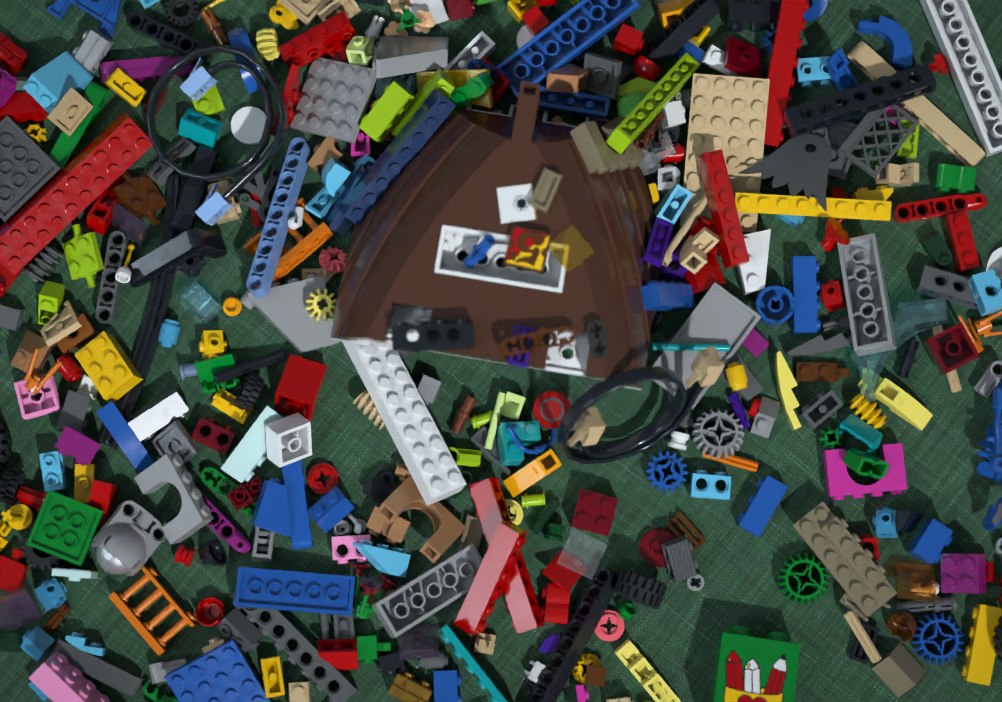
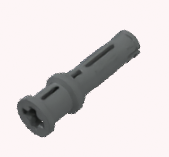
M955 594L947 597L935 595L932 599L896 601V611L920 612L934 610V612L940 613V611L944 610L956 612L957 609Z

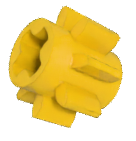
M39 123L37 125L29 124L28 129H23V132L37 146L41 147L42 141H47L45 136L46 129H41Z

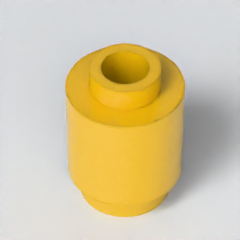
M739 362L728 364L725 372L729 387H732L733 391L747 388L748 379L744 364L739 365Z

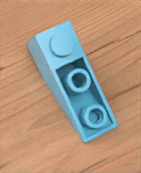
M361 540V543L353 542L352 545L379 572L406 577L411 555L403 553L404 549L393 547L392 550H388L387 545L379 543L374 547L372 546L373 542Z

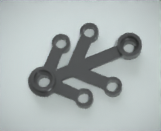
M250 151V152L248 153V155L246 156V159L249 157V155L252 153V151ZM262 155L259 156L254 165L261 159ZM274 168L271 171L270 178L265 185L260 171L254 176L256 186L248 182L243 187L260 198L261 205L253 201L246 193L241 194L238 199L241 206H249L257 211L259 219L264 223L267 218L264 212H269L271 202L269 204L268 194L279 179V177L273 175V172H278L280 176L281 170L279 168ZM242 175L236 176L233 183L237 182V179H240ZM246 197L248 202L244 203L241 198Z

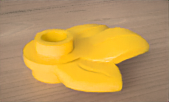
M277 0L276 5L269 11L271 21L281 24L288 30L299 29L297 21L299 18ZM279 11L282 13V15L278 16L276 15V12Z

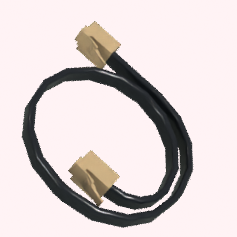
M715 346L706 347L704 350L699 351L691 365L693 373L685 381L688 386L687 390L679 374L663 366L631 369L617 373L595 384L574 401L560 422L557 440L566 457L581 464L608 463L634 456L659 443L676 430L688 415L702 388L714 385L725 365L720 356H718L719 354H717ZM647 380H667L677 385L674 400L659 417L646 427L622 439L597 444L606 425L601 418L602 416H600L601 414H599L600 412H598L597 406H591L601 398L625 386ZM574 425L576 432L568 440L569 432ZM579 441L583 450L574 449L572 446Z

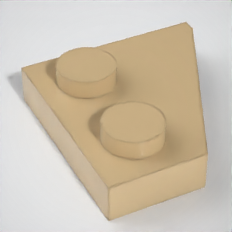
M68 300L64 303L65 308L59 315L55 313L51 320L40 330L45 343L49 347L82 327L72 304Z

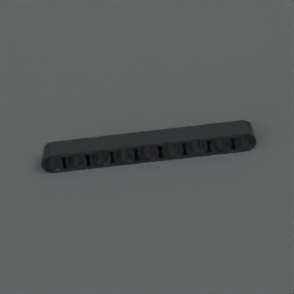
M607 567L598 569L526 702H556L615 593L614 588L619 578L616 572Z

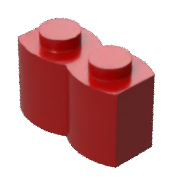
M547 583V587H543L542 598L546 599L545 606H541L544 622L567 624L570 590L565 592L557 584Z

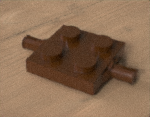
M126 170L121 175L125 182L114 187L113 192L132 222L139 218L148 217L153 226L159 224L160 221L156 217L155 212L165 207L166 201L148 176V173L132 178Z

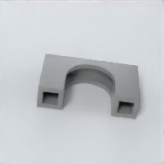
M177 452L165 454L135 477L143 494L154 493L168 482L179 490L182 498L181 510L173 520L162 527L170 544L184 541L214 519L210 508L202 498L200 490L197 489L191 474L187 471L183 459Z

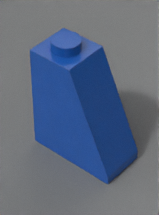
M278 479L264 480L250 525L290 537L291 524L287 486L281 485L282 481Z

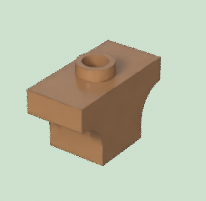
M326 137L322 144H318L313 150L314 155L307 163L308 167L313 171L324 168L331 157L341 162L344 157L335 148L337 140Z

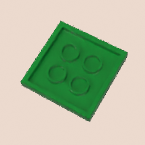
M48 490L26 545L82 566L104 511Z

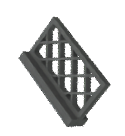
M896 104L889 106L895 111L896 117L887 118L886 109L888 107L867 113L837 152L840 157L843 158L845 156L874 179L920 123ZM901 120H907L913 125L911 128L902 129ZM888 121H897L898 129L889 130ZM884 122L885 130L876 131L875 123ZM899 133L900 141L891 143L890 134ZM886 134L887 143L878 144L877 135ZM873 135L874 144L865 145L864 137ZM888 147L889 155L880 156L879 148ZM875 148L877 157H867L866 149ZM855 149H862L863 158H856L851 153ZM877 160L879 168L874 171L869 167L868 161Z

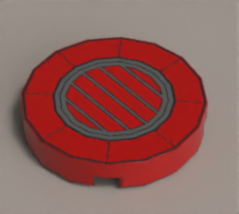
M558 391L544 392L537 397L534 403V418L536 421H539V425L545 428L557 429L571 405L567 397Z

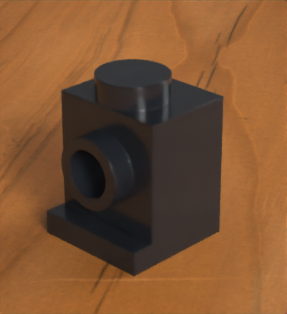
M402 651L378 657L379 661L376 662L379 673L387 672L390 675L399 672L398 668H401L402 671L407 670Z

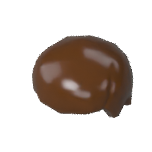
M896 611L888 618L887 627L891 631L892 636H899L901 642H906L914 637L917 622L911 614L904 611Z

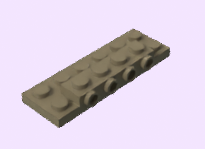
M823 501L792 525L866 617L870 616L897 594L883 575L886 573L884 568L879 563L875 565L871 560L873 558L871 552L867 548L863 550L858 544L861 542L859 537L854 532L850 534L846 529L848 527L846 521L842 517L838 519Z

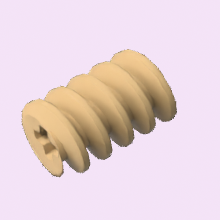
M365 390L354 400L353 404L359 402L357 408L359 410L365 408L363 414L370 413L368 419H375V426L381 424L379 428L381 430L385 427V424L368 391Z

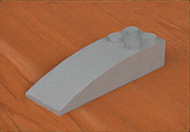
M876 234L850 238L848 245L837 242L854 351L858 356L897 349Z
M473 543L371 604L390 638H396L469 591L483 561Z

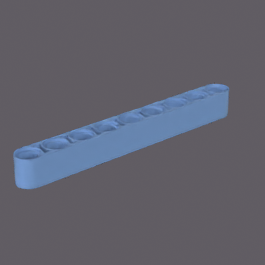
M301 137L294 138L289 144L247 279L246 286L248 290L258 299L265 298L270 291L289 229L287 221L293 216L308 167L307 163L311 157V148Z

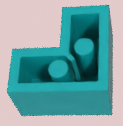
M539 421L500 423L496 430L500 466L520 465L524 460V452L513 441L508 427L517 424L518 428L514 429L520 443L523 446H536L541 440Z

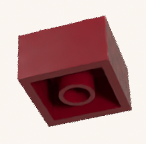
M962 322L924 341L941 376L980 356Z
M580 489L570 527L609 537L618 499Z

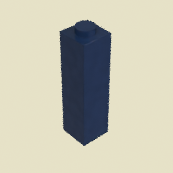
M361 164L359 165L324 220L329 229L345 236L353 222L346 218L338 207L372 166L367 165L365 167Z

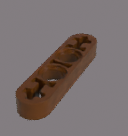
M561 326L508 337L499 343V351L504 356H513L566 345L575 341L577 332L572 326ZM565 329H567V332H571L572 336L569 337V340L563 337L559 338L560 343H557V335L565 333ZM545 333H549L553 337V341L549 345L545 344L542 340ZM526 337L533 340V346L530 349L523 346V339ZM516 339H518V346L521 351H518V347L510 349L511 353L508 350H504V346L507 344L506 341L509 344H516Z

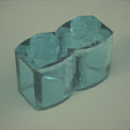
M195 280L178 296L181 299L179 303L186 310L190 308L195 313L193 317L200 324L202 322L208 324L223 309Z

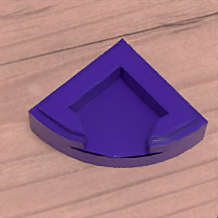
M554 634L546 638L541 644L539 652L553 653L560 640V634Z

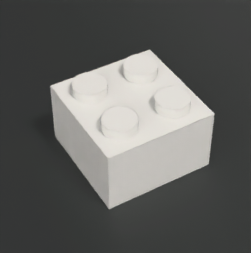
M295 413L265 425L267 458L279 468L312 455L311 422L301 414Z

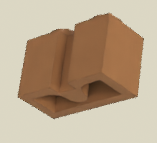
M375 506L366 524V527L369 528L368 533L377 537L382 534L387 537L385 541L394 545L397 542L402 543L411 522L397 517L390 524L377 512L379 507Z

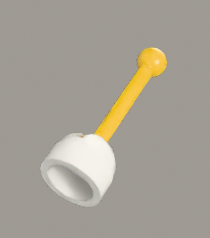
M134 244L128 245L125 264L116 271L115 278L121 283H127L131 279L132 274L128 264L132 251L135 250Z

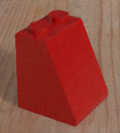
M290 354L275 393L274 411L287 415L299 413L311 422L326 376L327 365L319 361L307 360L300 355L294 356Z

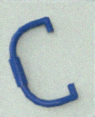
M514 424L508 427L517 447L528 454L537 455L550 449L556 439V429H551V439L549 442L538 445L533 449H528L520 443L514 429H517L518 425Z

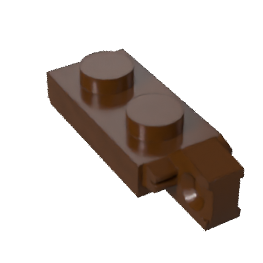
M796 362V382L834 383L839 381V377L850 376V369L839 368L840 364Z

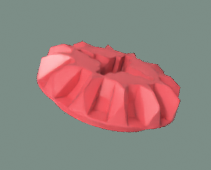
M328 246L326 250L322 249L319 255V263L323 269L329 272L344 271L347 254L344 253V249L339 250L337 246L335 248ZM335 256L338 257L337 260L334 259V260H332V261L330 262L331 257H332V258H334Z
M606 610L594 630L595 634L604 641L617 640L623 634L624 620L617 612ZM608 617H610L612 624L617 625V627L611 628L610 634H608L607 628L600 627V625L607 623Z

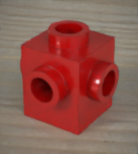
M830 280L826 284L821 285L820 299L829 312L847 308L844 285L840 281Z

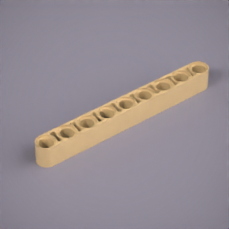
M860 41L847 55L849 60L872 81H876V79L882 76L894 75L897 72L863 41ZM891 86L893 89H899L896 86ZM923 95L898 103V105L906 109L909 115L916 120H920V125L967 167L974 168L985 156V152Z

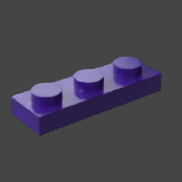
M656 216L642 258L643 261L660 268L674 224Z

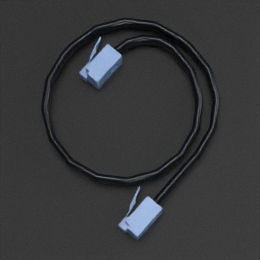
M223 45L195 49L174 62L152 89L146 112L150 142L161 161L181 176L204 182H212L233 178L251 167L224 194L219 192L214 194L218 187V184L215 183L203 205L195 211L205 223L211 226L233 207L229 200L269 163L282 145L288 121L285 95L268 68L244 50ZM226 53L244 57L264 73L277 94L280 118L274 141L261 159L254 165L269 144L275 120L272 96L260 74L246 63L234 60L218 62L209 69H205L203 66L200 67L203 60L199 59L189 78L180 86L184 93L198 101L218 82L214 75L220 71L230 68L246 70L253 76L264 95L266 121L261 140L246 160L229 171L209 175L185 171L168 158L157 139L155 113L161 92L181 68L200 56Z

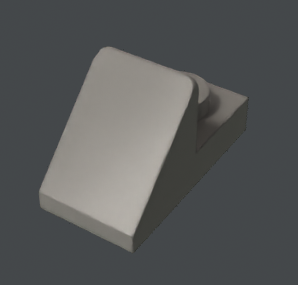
M761 397V404L754 417L750 433L766 439L769 438L773 423L778 415L780 402Z

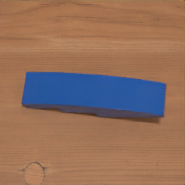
M113 401L96 412L139 474L155 463Z

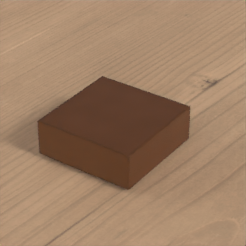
M587 664L584 684L604 687L607 667Z

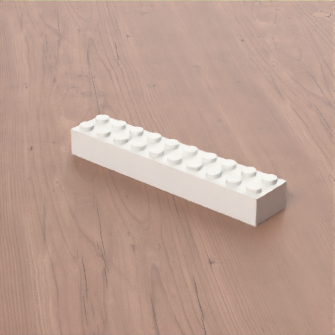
M920 0L979 143L985 152V157L1002 152V82L968 1Z
M343 342L426 505L429 506L460 492L466 486V482L398 352H393L392 345L371 342V346Z

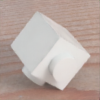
M672 98L662 109L665 114L664 119L661 121L662 129L686 123L685 107L682 105L681 100L674 101V98Z

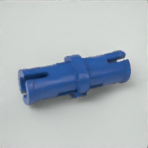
M489 234L485 235L479 244H475L472 247L471 253L463 260V264L469 269L474 268L480 259H484L487 256V251L496 243L495 239Z

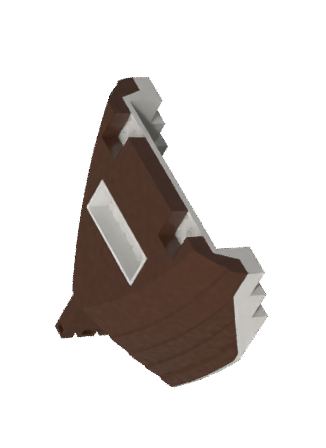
M521 81L517 105L511 104L508 115L473 110V104L471 103L462 108L455 106L359 226L354 224L345 267L339 285L330 338L335 341L371 346V342L392 345V326H396L398 322H408L416 325V322L428 321L429 325L437 324V321L448 320L449 324H455L457 320H469V323L474 325V349L429 352L508 364L509 356H504L500 353L499 343L505 338L513 337L515 324L535 328L534 332L561 326H572L577 332L574 342L530 352L527 368L605 380L620 372L645 367L653 311L644 310L640 287L646 286L648 281L657 280L659 267L642 260L656 215L641 165L633 169L628 167L622 171L618 169L611 173L607 171L600 175L598 172L590 174L570 133L571 130L578 126L547 122L549 110L539 109L541 84ZM586 117L585 122H596L606 143L607 138L602 130V126L611 120ZM544 168L563 175L547 213L536 209L537 219L501 224L497 188L533 184L534 191ZM513 225L553 235L545 263L547 267L546 273L538 274L528 270L519 271L511 266L499 268L496 265L498 258H505ZM485 235H491L496 243L487 251L488 262L486 264L480 265L477 263L474 268L469 269L463 262L457 259V254L460 251H465L469 255L475 244H479ZM593 320L601 321L605 326L609 348L607 355L602 359H596L590 353L587 326ZM594 324L593 328L590 329V332L595 333V338H599L598 332L601 330V327H597V324ZM565 329V333L557 335V343H560L559 338L566 337L569 340V337L572 336L571 332H567V329ZM434 330L430 331L427 335V338L431 341H435L439 337V333ZM451 330L448 333V338L451 340H456L459 337L457 330ZM518 330L517 336L522 334V330ZM415 331L407 335V339L411 342L416 341L419 337V334ZM545 333L542 340L545 344L549 345L552 343L553 337L551 334ZM526 337L523 346L527 348L529 337ZM516 339L517 343L515 344V347H518L519 349L518 339ZM506 341L507 344L504 346V350H508L510 353L511 344ZM596 341L597 347L594 349V352L602 355V351L605 348L600 346V341ZM570 348L573 351L574 355L571 359H565L562 356L564 349ZM526 353L521 355V363H524ZM513 355L512 361H516L517 355ZM643 382L628 385L623 388L641 390Z

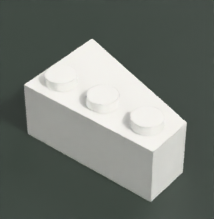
M771 229L743 235L749 257L748 263L737 266L743 296L758 293L765 289Z

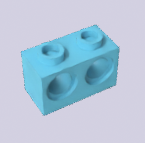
M57 451L39 454L45 492H48V490L54 492L68 490L63 455Z
M696 470V473L691 474L690 497L730 500L731 476H727V472H715V475H709L708 471ZM698 479H703L706 482V487L703 490L698 489L696 486ZM721 480L725 483L723 491L716 489V481Z

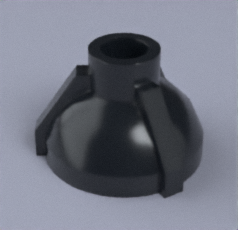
M215 539L206 543L203 554L199 556V560L204 566L208 564L211 566H224L227 564V555L223 546Z

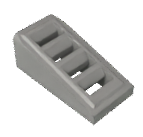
M259 527L255 528L252 561L272 562L275 532L260 531ZM259 536H267L270 539H260ZM258 544H266L269 547H259ZM257 552H265V553H268V555H267V554H257Z

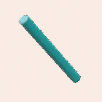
M652 343V350L700 351L706 347L715 346L717 351H730V344Z

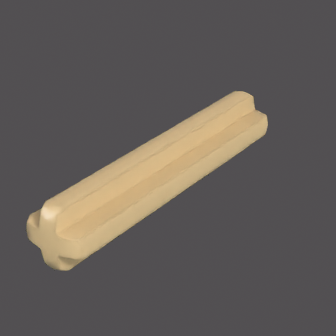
M853 610L847 611L844 617L872 663L880 661L881 656L856 614Z

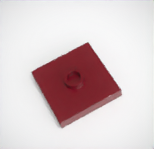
M729 36L726 39L723 67L743 77L760 78L762 50Z

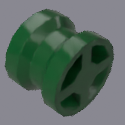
M547 523V533L544 534V538L562 542V532L565 530V526Z

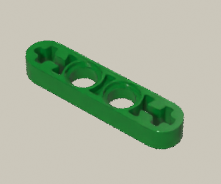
M207 467L201 472L202 481L230 501L226 494L238 487V485L212 467ZM213 471V476L216 479H219V476L222 477V479L217 482L216 487L213 486V484L216 483L215 481L209 479L208 481L206 480V472L210 473ZM223 482H228L231 486L230 491L227 493H223L220 490V485ZM257 501L252 503V505L256 507ZM247 507V510L244 508L240 509L250 517L253 516V509Z

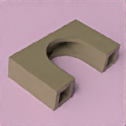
M626 117L615 118L602 126L607 140ZM595 121L584 122L570 131L590 174L598 172L600 175L607 171L611 173L618 169L622 171L628 167L633 169L640 165L641 160L645 159L643 151L635 147L637 139L621 155L612 147L610 149L605 143Z

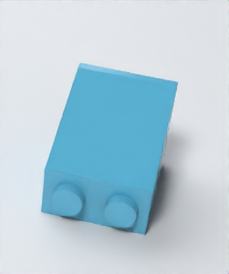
M65 51L34 72L23 88L50 114L70 88H73L82 95L93 79V76L68 51Z

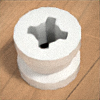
M673 431L670 434L671 441L668 442V447L686 451V441L689 440L690 435Z

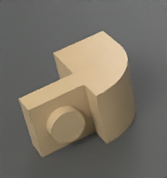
M913 162L903 165L887 163L875 178V184L903 187L911 186L912 183H918L919 163Z
M705 226L694 237L691 235L680 251V264L695 274L708 262L706 253L720 241L719 236Z

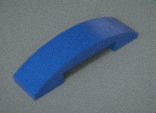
M837 48L826 60V65L832 81L840 92L845 88L857 87L859 83L847 67L848 59L842 50ZM855 98V99L858 100V101H862V100H863V99H861V98Z

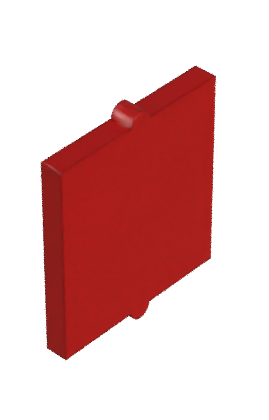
M562 549L542 573L552 580L553 584H557L565 592H568L586 572L587 568L579 563L577 558H573Z

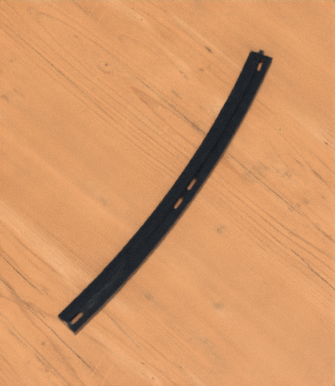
M179 174L168 176L161 246L182 234L171 230L172 221L188 179ZM179 180H181V190H179ZM177 266L156 277L153 282L145 319L131 361L143 380L115 403V406L126 421V418L135 411L159 344L158 336L161 324L164 323L167 316ZM163 299L161 310H159L160 301ZM156 317H158L157 326L154 328ZM105 426L99 442L116 450L119 446L115 439L113 443L110 442L113 436Z

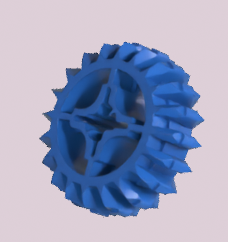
M935 612L931 613V618L927 614L924 615L926 622L922 619L918 620L921 626L916 628L918 632L915 633L914 637H917V640L911 641L912 644H918L914 651L921 650L918 657L922 658L925 656L924 661L927 663L932 658L931 662L933 665H936L937 661H939L940 665H944V658L948 663L952 662L950 655L957 658L955 650L962 652V649L958 647V644L964 645V641L959 640V637H964V633H958L962 627H954L957 624V620L954 619L950 622L951 615H947L944 619V613L942 612L939 613L938 618ZM938 622L945 624L950 629L951 634H944ZM932 624L931 634L923 638L926 628ZM937 633H939L938 636L946 637L939 640L938 644L937 641L929 640L937 637ZM952 640L950 648L943 653L944 644ZM932 643L935 650H937V655L930 653L924 644Z

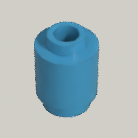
M169 319L164 320L158 336V341L161 342L160 346L172 348V345L177 344L180 322Z

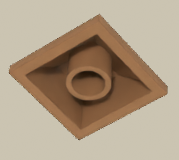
M27 330L10 365L27 373L35 349L38 348L39 352L31 375H39L55 344L49 347L43 337Z

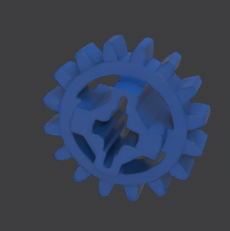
M666 451L665 456H663L659 452V458L653 456L652 460L654 462L647 463L651 467L645 471L650 474L647 480L653 481L651 487L658 486V492L661 488H664V493H667L669 488L672 492H675V486L678 488L682 487L680 481L686 482L683 475L688 474V472L683 471V468L687 465L680 463L683 459L682 457L676 459L677 453L669 456V451ZM668 459L664 465L657 464L661 460ZM675 463L679 468V473H677L674 469ZM670 465L669 472L672 474L664 478L662 469H666ZM654 471L658 472L660 477L659 481L656 480L654 476ZM669 479L676 480V482L671 485H665V483Z

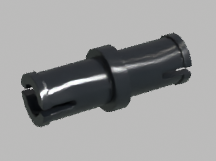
M908 339L904 355H901L900 358L902 361L897 376L909 379L912 365L916 362L915 355L920 342Z

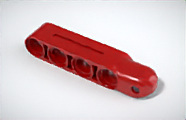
M976 193L904 203L893 210L892 218L897 223H908L944 217L962 211L968 212L982 209L987 205V199L985 195ZM955 200L962 202V209H958L955 206ZM936 203L943 205V212H939L936 209ZM918 206L925 209L924 215H920L917 212ZM899 209L906 212V218H901L898 215Z

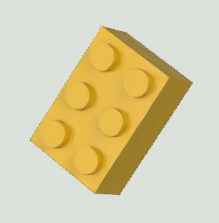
M103 331L74 354L103 399L116 402L143 380L114 335Z

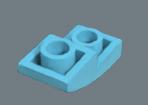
M72 632V635H66L65 640L84 652L98 656L106 655V648L101 647V643L90 642L89 646V638L83 637L84 633Z

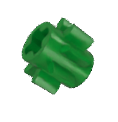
M828 426L827 432L820 431L823 436L818 441L824 443L822 448L830 446V449L834 450V444L841 446V443L838 441L843 435H838V428L833 431ZM833 434V440L835 441L828 442L827 435Z

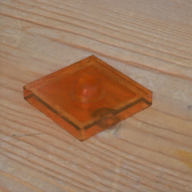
M895 562L896 598L936 600L934 565Z

